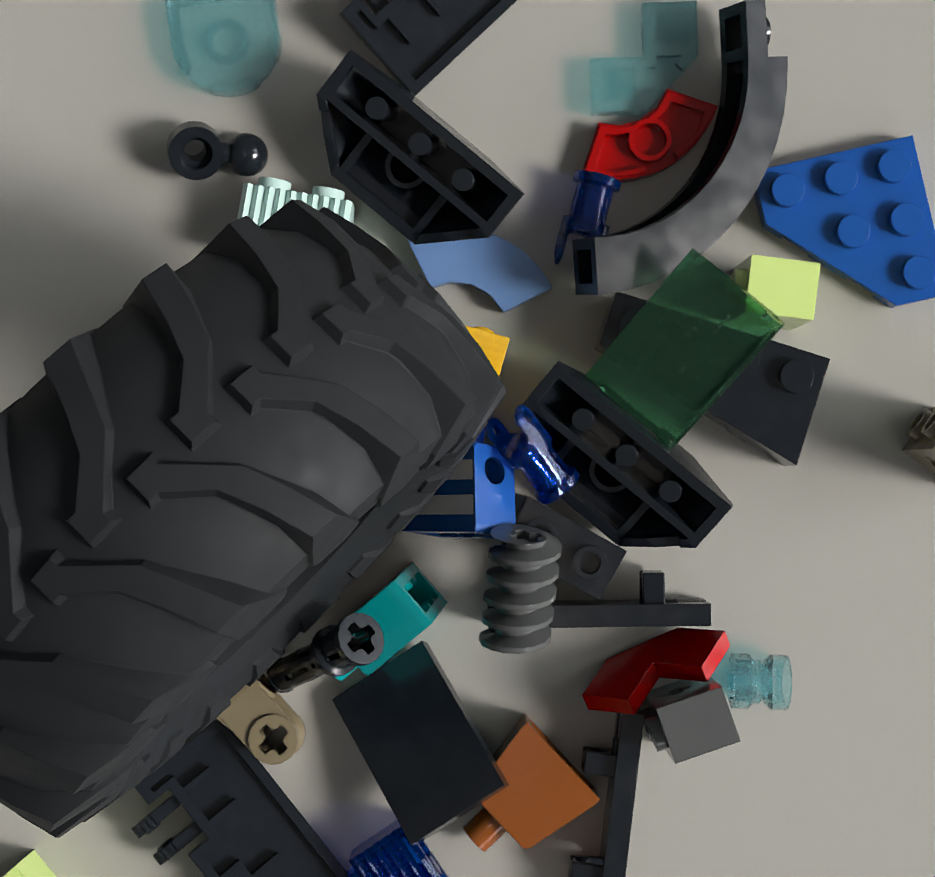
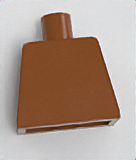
M524 714L492 755L509 786L481 803L484 807L463 826V829L469 838L484 852L506 832L526 850L593 807L600 798L596 788L537 725Z

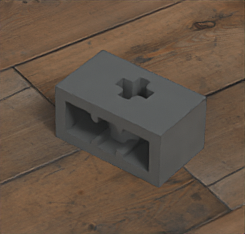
M712 677L709 678L708 682L679 680L653 689L646 697L648 708L640 710L645 715L644 727L650 742L653 741L657 752L665 749L675 764L741 741L723 688Z

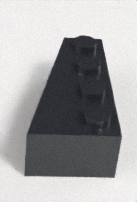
M615 292L611 297L595 346L596 351L653 386L664 390L680 400L679 402L711 419L724 427L726 431L742 441L750 443L783 466H797L830 358L622 292Z

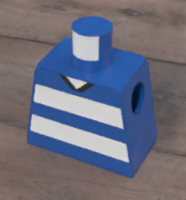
M485 426L443 485L436 490L428 503L402 531L438 538L494 539L490 535L492 528L502 524H516L514 455L509 449L484 444Z

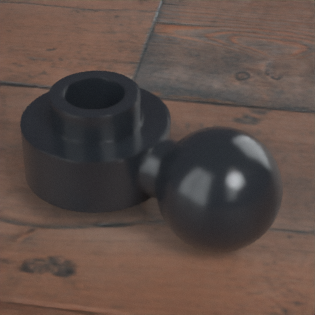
M188 121L180 124L171 132L167 140V154L171 166L180 176L190 180H203L217 172L221 164H227L234 173L240 176L250 177L260 173L268 161V149L260 137L251 133H241L234 136L229 142H221L218 134L212 127L199 121ZM198 140L204 144V147L199 154L189 155L184 151L185 145L189 141Z

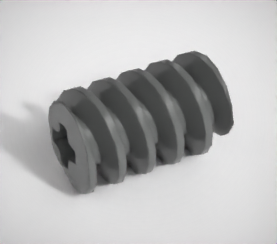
M511 523L498 525L491 529L490 535L496 540L505 542L506 545L490 547L488 557L503 566H494L487 569L485 578L490 583L501 587H492L484 591L483 600L496 608L482 611L481 622L491 629L480 632L479 642L483 647L501 653L521 654L534 652L550 643L552 630L549 624L553 621L554 608L551 603L555 601L557 587L553 582L558 579L559 565L556 560L561 557L562 544L555 536L535 527Z

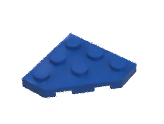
M913 135L767 168L754 194L762 228L780 239L783 237L807 252L809 254L808 257L821 263V265L840 277L848 278L874 294L872 297L890 308L935 298V229Z

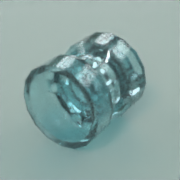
M731 653L727 671V692L730 707L749 709L753 704H759L762 699L763 703L770 710H787L792 694V670L789 656L770 654L761 664L759 659H753L748 653Z

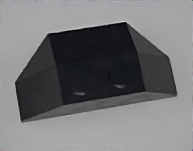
M349 50L316 94L319 111H321L330 174L415 245L489 238L525 194L489 157L407 89L353 50Z
M560 361L553 366L522 404L524 419H526L534 477L618 546H680V548H696L733 507L731 501L693 455L609 386Z

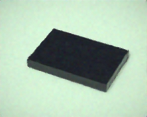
M420 641L332 699L411 845H417L509 786L427 642Z

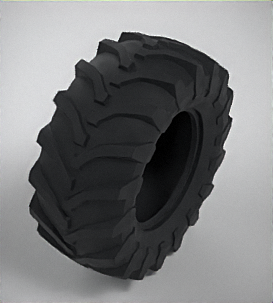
M291 199L260 226L248 216L230 222L193 260L176 271H173L165 263L144 277L122 306L123 308L98 329L95 328L69 339L43 362L46 375L22 398L20 397L0 413V803L55 838H60L81 822H86L137 786L145 777L155 772L182 749L186 743L185 740L191 734H199L231 705L230 699L245 685L251 686L286 653L284 648L300 632L305 634L340 598L339 592L353 578L358 579L388 548L396 532L405 529L428 503L436 490L443 485L461 462L507 392L480 345L474 340L463 322L440 293L421 275H417L385 245L326 207L316 210L302 200Z

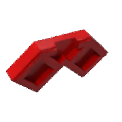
M677 627L608 658L582 694L588 710L635 715L659 678L708 682L730 647L727 635L723 630Z

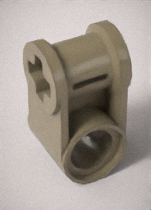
M265 674L259 677L251 686L245 685L230 699L231 705L217 717L223 725L234 732L255 758L265 764H282L298 752L305 741V724L279 693L270 687ZM282 725L288 732L283 739L284 744L279 743L273 747L267 740L272 734L271 729L274 730Z

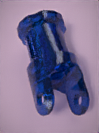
M575 170L573 181L577 183L570 212L567 215H563L554 250L555 264L558 265L561 261L569 234L579 235L584 238L608 235L610 227L605 223L613 193L620 191L622 182L602 173Z
M523 404L518 405L514 410L515 421L523 432L520 434L509 433L497 418H489L485 426L487 436L511 468L522 471L535 488L534 496L539 502L544 505L552 503L561 498L576 484L580 474L574 467L566 465L550 445L552 441L550 434L527 406Z

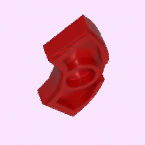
M666 89L657 107L640 120L622 125L598 123L580 178L606 183H622L644 179L664 171L682 159L698 143L713 120L718 105Z

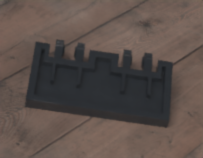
M353 0L339 15L395 79L416 96L517 0H364L374 11L375 15L362 0Z
M218 719L185 744L179 752L155 772L145 777L135 786L148 805L168 789L173 793L131 828L138 838L154 831L161 824V821L180 805L184 807L194 820L177 835L170 837L157 848V852L153 854V857L159 865L168 861L203 832L207 838L189 852L188 856L205 877H351L260 761L254 757L234 732L223 725Z

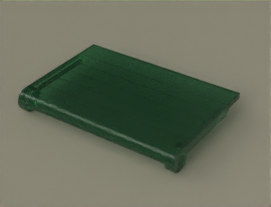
M692 248L587 371L585 376L599 386L604 394L655 433L657 439L664 446L673 449L784 326V322L728 275Z

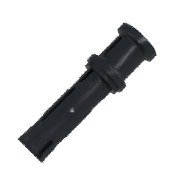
M352 613L341 619L338 625H328L319 630L313 637L311 644L283 658H279L267 670V681L275 691L288 693L294 688L313 681L324 674L332 677L343 676L354 670L356 666H366L379 658L384 647L383 631L378 622L371 616L364 613ZM361 630L366 632V634L358 638L354 635Z

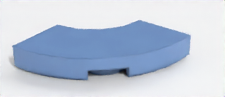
M492 234L489 238L416 245L407 239L427 282L433 288L449 284L474 287L491 297L503 314L552 290V286L544 273L527 254L512 243Z

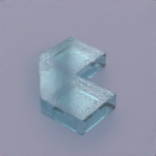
M697 1L642 3L640 8L642 57L590 58L591 116L644 115L665 93L666 89H669L699 55Z

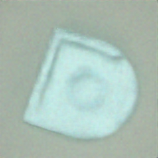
M165 0L174 57L185 76L199 88L221 97L245 95L256 90L270 75L276 63H278L282 51V36L276 0Z

